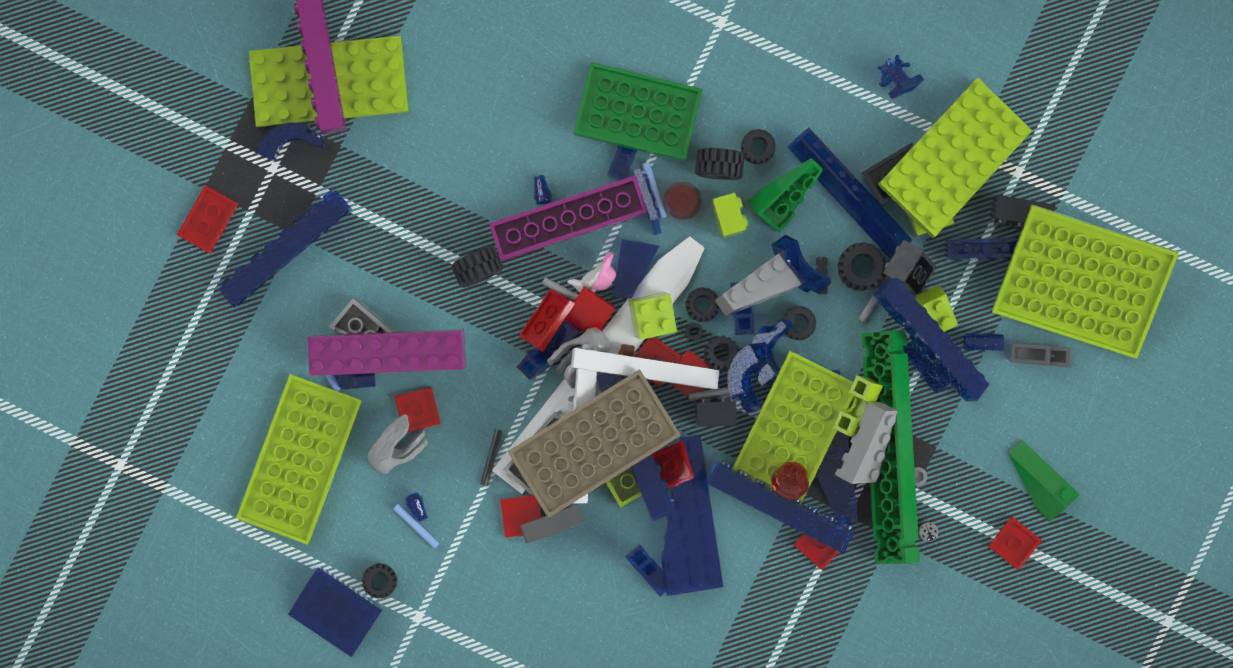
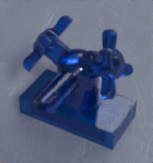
M898 54L895 56L894 62L887 58L883 66H878V70L882 74L881 82L879 83L880 87H887L892 81L896 85L888 93L892 100L913 91L924 81L921 74L912 78L907 76L902 68L909 67L910 63H904Z

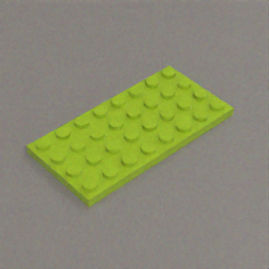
M401 36L331 43L344 119L409 112ZM292 46L249 51L256 127L315 122L314 117L318 116L317 112L313 110L311 98H314V94L309 90L308 79H311L305 69L304 60H307V55L305 56L302 52V47Z
M976 78L878 185L934 238L1032 130L979 78Z
M789 351L726 480L723 490L792 523L837 432L833 427L841 410L847 411L854 395L849 393L853 381Z
M290 374L236 519L309 545L362 400Z

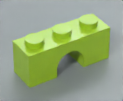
M856 375L849 391L850 394L854 395L853 404L847 411H840L833 428L847 436L852 437L860 429L858 424L868 402L877 401L883 386L869 378Z

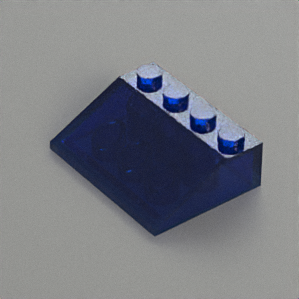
M320 566L306 584L288 615L352 657L384 609Z

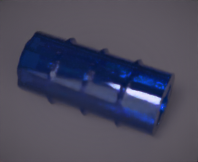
M965 333L963 347L964 350L1003 351L1004 335Z

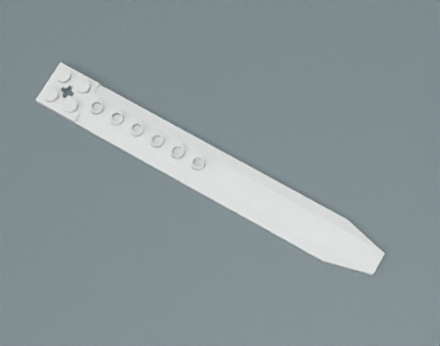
M689 236L657 261L628 299L666 292L671 294L673 304L689 284L704 251V247ZM628 299L602 331L609 339L607 353L618 355L622 344L634 345L635 352L645 340H640L634 336ZM597 372L595 397L607 388L614 379V374ZM563 380L508 451L532 437L554 412L561 418L574 410L575 388H571L567 381ZM507 451L492 471L523 494L525 489L503 470L512 460Z

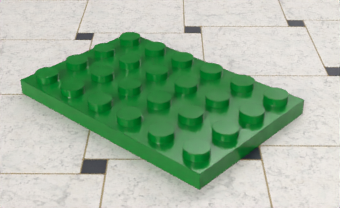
M591 62L573 135L685 162L703 89Z

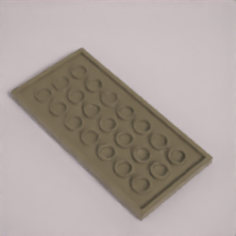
M639 369L512 448L508 453L549 518L680 437L681 434Z

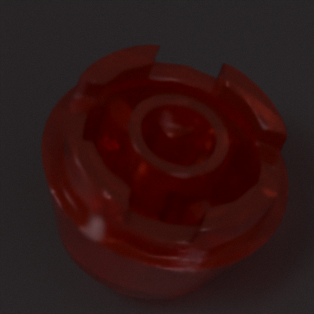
M677 182L666 190L663 202L666 211L672 217L685 220L697 214L701 207L702 198L699 190L693 184Z
M787 462L775 469L772 474L771 485L776 495L779 493L781 496L786 497L787 500L793 501L799 499L808 491V474L805 467L800 463Z

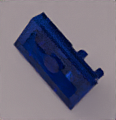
M618 146L607 175L618 180L626 179L637 150Z

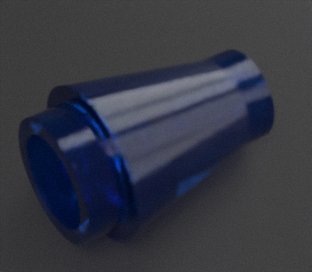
M535 176L534 200L536 204L550 203L552 194L545 176Z
M416 492L404 498L406 501L405 505L417 522L428 518L422 495L420 496Z

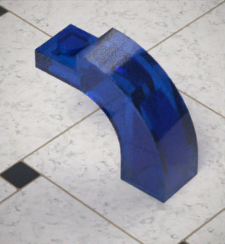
M289 122L278 125L266 133L255 153L275 162L281 148L290 141L302 140L321 149L325 141L321 139L322 135L312 131L309 134L311 128L309 125Z
M784 235L771 244L774 255L780 254L800 281L799 289L805 293L810 290L819 293L831 284L829 276L816 271L807 263L801 253L798 240Z
M739 282L731 283V288ZM751 306L732 314L734 335H751L755 333L754 314L752 313Z
M564 319L544 351L542 352L537 348L526 354L517 368L529 380L536 378L551 366L548 364V358L563 343L573 340L579 331L567 319Z
M779 320L771 326H763L753 340L750 362L753 373L761 386L771 385L781 370L774 359V346L780 337L794 327L790 320Z
M759 343L749 344L740 350L733 358L728 371L727 382L732 400L740 399L741 406L747 414L762 409L751 387V375L754 369L767 360Z
M640 543L625 555L627 560L642 575L659 597L674 586V583Z

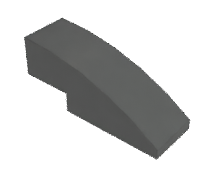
M1012 343L1010 362L1071 368L1073 349Z
M572 504L549 518L547 515H543L520 525L526 543H530L585 521L579 505Z

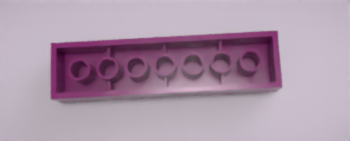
M297 0V3L294 4L296 15L300 18V22H297L299 34L304 38V41H301L302 52L305 56L307 55V60H304L306 72L311 77V79H308V86L311 93L314 94V98H311L313 110L317 112L318 116L314 117L316 128L324 135L347 131L323 0Z
M632 176L489 223L500 259L505 261L646 215L647 209L636 176Z
M464 329L312 335L307 337L309 376L461 370L466 368Z

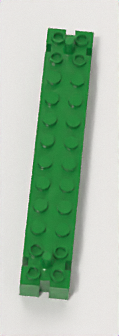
M906 330L861 333L862 349H866V356H863L864 377L883 386L876 402H882L898 410L896 421L890 434V440L886 447L885 457L880 467L879 477L876 482L870 483L874 541H878V548L874 549L875 564L920 562L919 547H915V539H919L908 355L907 353L904 354L903 346H907Z

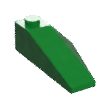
M810 158L761 188L748 203L759 216L776 231L780 232L793 219L795 209L798 204L803 203L805 200L803 196L808 189L813 187L823 169Z
M1023 440L1008 453L1035 508L1048 521H1051L1064 511L1080 495Z

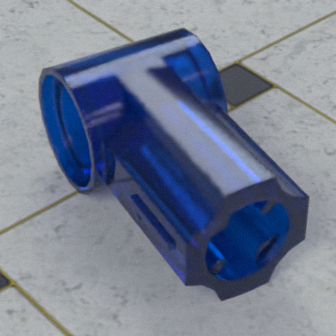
M375 373L341 374L338 377L337 383L343 390L376 387ZM343 376L351 378L352 383L350 386L345 387L341 384Z

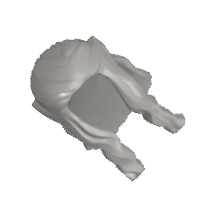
M589 328L580 337L563 343L548 358V364L553 365L572 346L579 344L582 346L576 348L607 353L609 339L601 330ZM572 350L561 360L560 364L556 367V371L558 374H561L565 370L564 380L567 381L571 388H575L576 368H571V365H569L572 362Z
M402 415L389 425L369 451V464L378 473L388 474L396 465L414 459L428 445L427 439H423L420 442L425 436L424 429H421L406 446L394 448L408 431V415Z

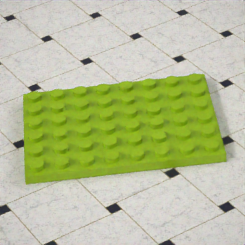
M1032 204L993 305L992 313L1137 359L1179 253L1178 251Z

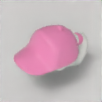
M608 252L604 256L603 262L599 263L594 270L588 272L582 280L571 279L567 283L573 285L579 292L584 286L593 292L612 286L616 277V272L611 266L614 254Z

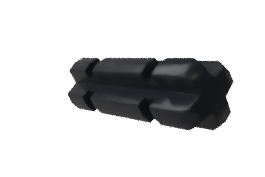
M817 257L816 283H818V286H816V293L827 294L828 268H826V265H828L827 257Z

